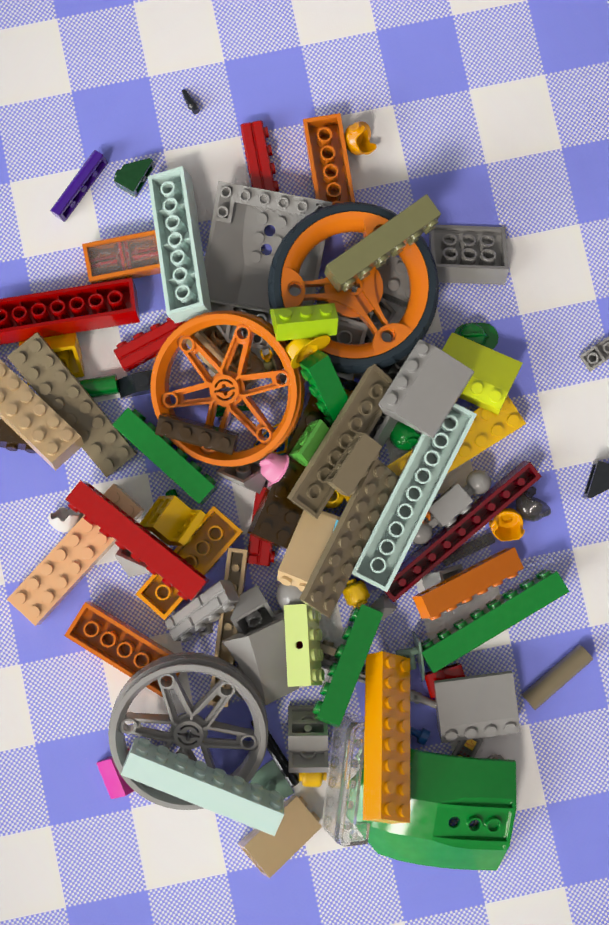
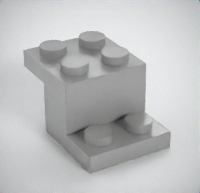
M314 705L288 706L289 773H324L329 771L328 724L314 718L315 713H312Z

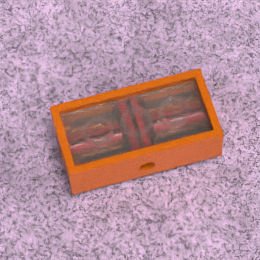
M155 230L82 244L88 279L91 284L127 278L134 279L161 273Z

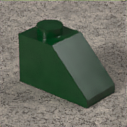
M150 158L124 164L121 169L116 171L114 182L118 188L137 197L148 176H150L155 168V164Z

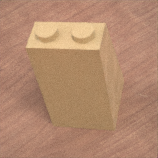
M303 511L278 569L277 581L286 586H296L303 592L333 533L336 520H339L340 517L322 511L318 519H316L306 511Z
M292 795L284 802V816L275 836L254 828L237 843L259 871L268 878L273 876L322 828L319 823L320 818L315 812H310L306 808L308 804L301 796Z

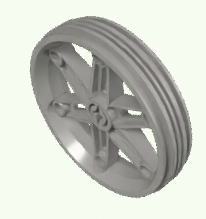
M184 652L171 654L147 664L137 671L123 686L116 698L110 717L108 731L109 746L120 775L129 753L124 733L163 741L162 746L168 749L174 742L180 747L176 754H185L194 761L198 760L192 749L200 746L207 766L215 769V765L209 748L249 750L241 765L230 774L231 776H239L249 783L260 767L267 748L268 719L266 708L255 685L241 670L231 663L204 653ZM200 672L215 676L220 680L192 706L175 673ZM170 676L172 680L165 681L162 677ZM158 680L168 714L127 712L132 701L140 691L153 681ZM225 684H229L232 687L230 689H224L222 686ZM169 690H175L186 713L177 715ZM235 691L242 696L249 707L253 718L254 730L214 721ZM216 695L220 696L221 698L205 720L198 715ZM125 721H132L134 724L127 725ZM141 723L169 724L171 728L170 732L142 727ZM208 730L236 735L237 737L236 739L208 738L207 735ZM251 737L252 740L245 741L244 738ZM121 775L135 792L157 805L176 810L204 809Z

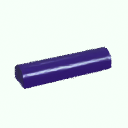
M96 150L92 152L51 208L50 212L63 222H66L107 166L108 161L103 154Z

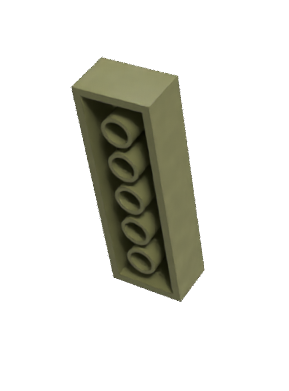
M426 194L328 263L324 274L338 293L342 290L344 292L348 291L354 286L353 283L358 278L360 280L365 279L371 274L370 271L374 267L378 269L383 266L389 256H397L403 251L406 244L411 246L419 240L423 232L425 234L431 232L435 225L439 223L440 211Z

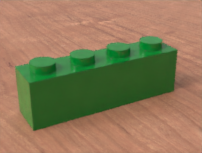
M317 350L299 364L302 368V376L310 384V392L317 398V407L324 413V421L331 428L347 402L348 397L329 356Z

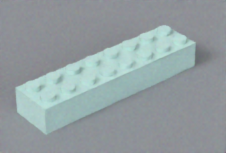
M183 166L148 176L167 316L175 323H179L198 315L212 312L192 177Z
M135 737L121 775L273 836H275L284 816V797L279 792L265 790L257 783L251 784L239 776L226 774L220 768L213 769L208 767L202 761H194L185 754L171 752L165 746L151 744L145 738L139 739Z

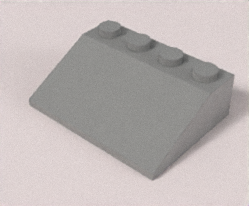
M435 225V228L429 232V248L436 263L439 282L505 285L509 271L505 227Z
M420 339L378 405L383 414L434 439L473 376L474 371L438 347Z
M512 671L434 681L437 729L441 743L519 733V714Z

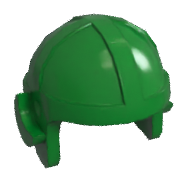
M398 421L390 434V441L398 449L411 451V448L416 445L420 434L413 428Z

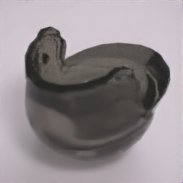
M534 486L529 487L515 502L516 511L520 513L524 520L530 522L538 521L551 514L550 507L544 501L533 497L536 494Z

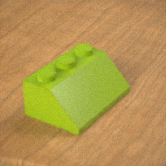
M334 303L270 309L276 341L337 335L338 315Z

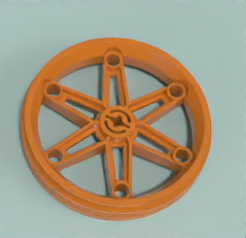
M222 310L208 312L191 318L180 325L162 345L153 365L151 399L157 419L162 413L176 416L173 409L176 407L209 404L205 424L213 426L217 408L220 405L226 407L219 428L227 429L233 414L261 444L249 449L235 451L232 455L204 448V446L200 447L174 439L170 440L183 452L197 460L226 467L242 466L256 462L279 448L295 429L302 413L305 397V382L301 374L302 368L301 366L295 369L291 368L290 363L292 359L285 350L289 341H276L272 324L260 317L242 311ZM215 325L237 326L223 363L194 336L196 333ZM243 328H246L248 331L247 338H244L241 334ZM254 333L262 337L274 349L283 364V370L246 374ZM188 339L192 342L191 349L186 344ZM242 344V353L236 373L230 371L229 368L238 345ZM181 349L204 382L169 392L171 367L177 353ZM198 352L219 372L213 378L196 356ZM281 373L287 376L286 383L280 381ZM272 379L271 384L246 390L244 383L246 380ZM288 386L286 410L275 430L251 395ZM225 387H235L230 391H220V389H223ZM209 388L211 397L187 400L184 398V394ZM171 395H174L176 398L175 404L170 400ZM242 400L258 420L259 424L257 426L236 406ZM263 429L269 432V438L263 436Z

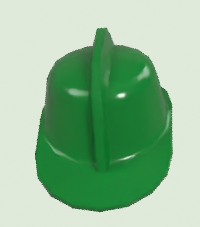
M487 323L462 324L454 332L490 349L496 347L499 338L496 329Z

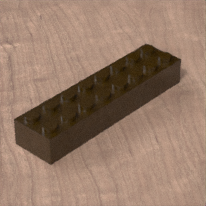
M311 392L307 393L304 399L301 416L290 435L286 453L283 455L289 456L309 423L319 419L325 423V415L317 407V398ZM289 456V465L283 477L271 486H267L247 534L281 549L288 548L304 510L287 497L306 467Z

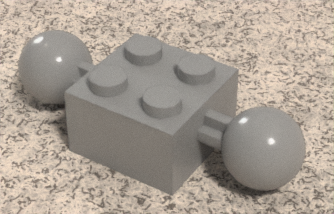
M474 470L468 475L465 487L462 488L458 483L454 484L433 501L428 510L430 512V520L427 518L421 524L413 543H427L432 537V529L434 527H449L457 520L455 516L466 513L471 508L470 504L473 502L470 497L473 494H484L490 489L491 478L489 474L483 470Z

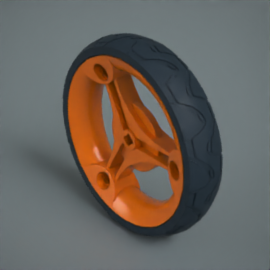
M337 203L307 215L283 238L272 259L269 271L268 298L270 309L301 306L303 301L308 300L326 301L335 304L338 314L349 318L359 317L374 335L371 342L344 344L330 340L329 344L322 350L323 353L329 356L335 371L341 373H365L367 368L374 364L383 369L403 359L414 349L417 342L425 337L435 317L438 305V271L431 250L422 236L411 246L406 244L403 251L398 254L407 269L410 282L408 305L398 323L389 324L379 307V302L383 295V281L376 267L370 271L371 274L365 279L360 280L358 278L353 283L356 285L355 287H358L356 292H352V289H349L346 292L342 290L338 293L327 277L313 281H303L299 275L301 266L310 251L320 242L333 235L347 232L362 233L365 238L397 215L391 210L370 203ZM296 287L300 290V294L293 296L289 290ZM324 287V293L305 294V288ZM372 311L383 325L379 330H377L367 315ZM382 333H389L391 341H384Z

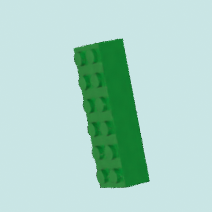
M127 408L112 426L198 504L203 505L218 489L215 486L217 482L208 474L204 476L201 473L203 469L194 461L189 462L186 460L189 456L181 449L177 448L175 450L172 447L174 443L165 435H156V426L151 422L146 423L144 415L136 409L132 411Z
M363 604L352 610L349 617L351 624L345 628L341 638L344 639V642L338 646L334 655L337 660L330 665L327 673L330 676L329 680L323 683L320 690L322 698L320 701H316L312 713H315V719L334 727L340 726L382 619V612Z

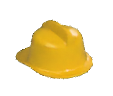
M323 335L317 338L292 340L285 347L286 352L292 359L290 363L291 368L300 367L299 363L317 350L322 351L329 344L330 336Z

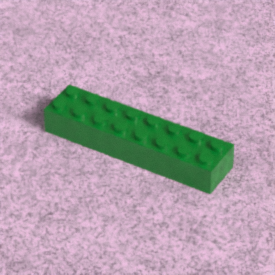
M543 569L535 574L536 578L532 580L526 579L519 584L520 587L516 590L510 589L504 592L501 599L496 600L495 598L486 603V608L482 610L478 608L469 614L471 617L463 620V618L453 623L454 627L447 630L445 628L436 633V638L432 640L428 638L422 641L421 653L428 668L433 673L437 672L567 594L569 590L559 573L550 569Z

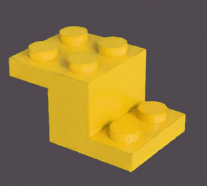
M175 495L159 496L140 524L167 545L185 546L192 540V534L203 524L206 514L202 510H192Z

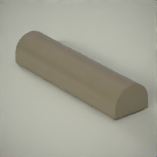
M577 645L521 694L522 697L534 710L538 709L593 660L592 656L584 647Z

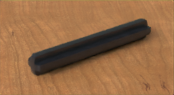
M268 731L267 750L289 785L294 787L299 783V778L295 773H289V762Z

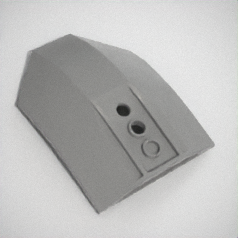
M218 181L204 260L212 312L222 310L242 311L260 317L272 324L268 298V277L275 252L283 238L299 221L318 209L332 205V202ZM266 226H274L275 234L273 236L265 234ZM325 240L316 245L305 258L299 272L303 281L318 280ZM264 244H269L272 247L271 254L264 255L261 252V247ZM296 287L289 290L293 296L300 294V290ZM317 287L305 288V294H315ZM314 300L303 301L301 306L313 305ZM216 325L226 341L231 343L237 326ZM243 328L241 330V334L244 338H247L248 331L246 328ZM254 333L251 347L264 350L270 347L262 337Z

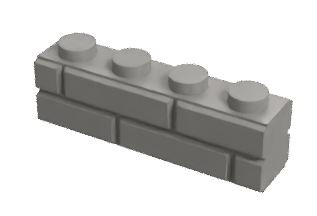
M219 580L168 618L165 624L168 630H170L169 633L172 640L182 641L183 643L193 638L192 635L194 633L205 630L209 622L212 623L221 618L220 614L234 609V604L240 599L230 580Z

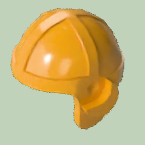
M358 121L346 128L344 133L346 149L352 154L368 155L377 148L376 144L370 143L371 130L366 122Z
M505 508L489 521L492 533L500 541L519 540L525 533L523 518L515 509Z

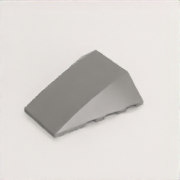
M284 611L273 616V622L246 635L238 633L222 641L230 651L233 659L242 669L241 671L259 691L264 705H268L299 689V687H288Z

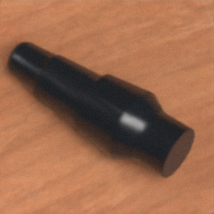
M183 89L182 94L188 109L193 114H198L200 111L198 103L189 95L186 89Z

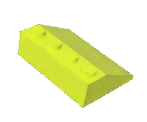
M452 332L442 351L474 371L473 376L459 398L499 415L523 363Z

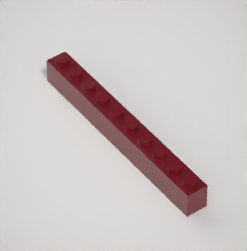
M522 461L470 505L471 508L466 513L456 517L457 520L452 525L443 528L404 561L388 592L384 591L389 599L393 602L399 599L538 481L542 476L531 462Z

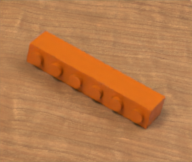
M515 547L505 548L418 593L412 598L422 619L430 618V620H435L441 617L442 612L456 609L457 604L460 602L466 603L473 599L472 596L475 594L481 595L486 593L488 587L501 585L503 579L516 577L518 571L524 569Z

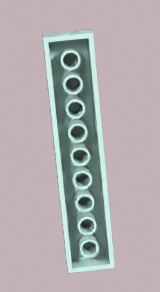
M455 403L434 439L421 433L351 574L388 592L477 415L476 413Z

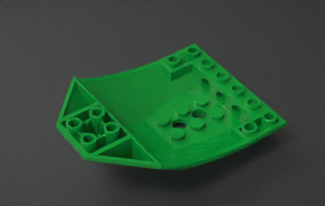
M410 748V823L390 824L363 820L364 767L350 778L345 816L378 854L418 865L463 870L497 871L510 846L516 814L515 760L462 757ZM452 817L459 818V822L455 826L449 825V820ZM478 820L475 826H469L471 821Z

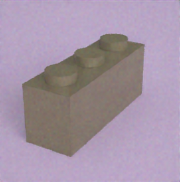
M356 432L324 482L341 495L350 496L354 494L358 489L360 480L368 474L371 463L379 457V451L382 446L365 432Z

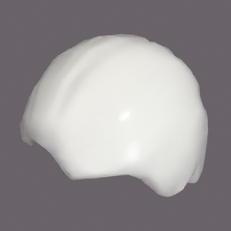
M60 507L54 513H49L48 516L50 525L57 531L64 533L69 532L81 519L80 512L76 513L71 508L66 510L64 507Z

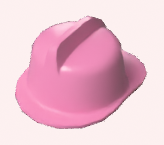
M270 453L264 460L260 461L261 474L268 480V487L278 482L285 474L289 465L288 455Z

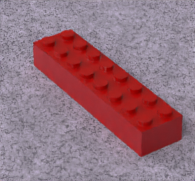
M132 278L0 299V345L27 341L37 332L43 338L140 322L137 290Z
M80 480L65 500L69 502L68 506L73 511L83 513L85 515L83 518L91 525H98L100 527L99 531L108 538L113 537L116 540L115 544L119 548L129 550L132 553L130 556L138 563L144 562L147 565L146 569L153 575L159 574L163 578L161 581L169 588L175 587L179 590L177 594L184 600L195 599L209 582L206 576L89 482Z

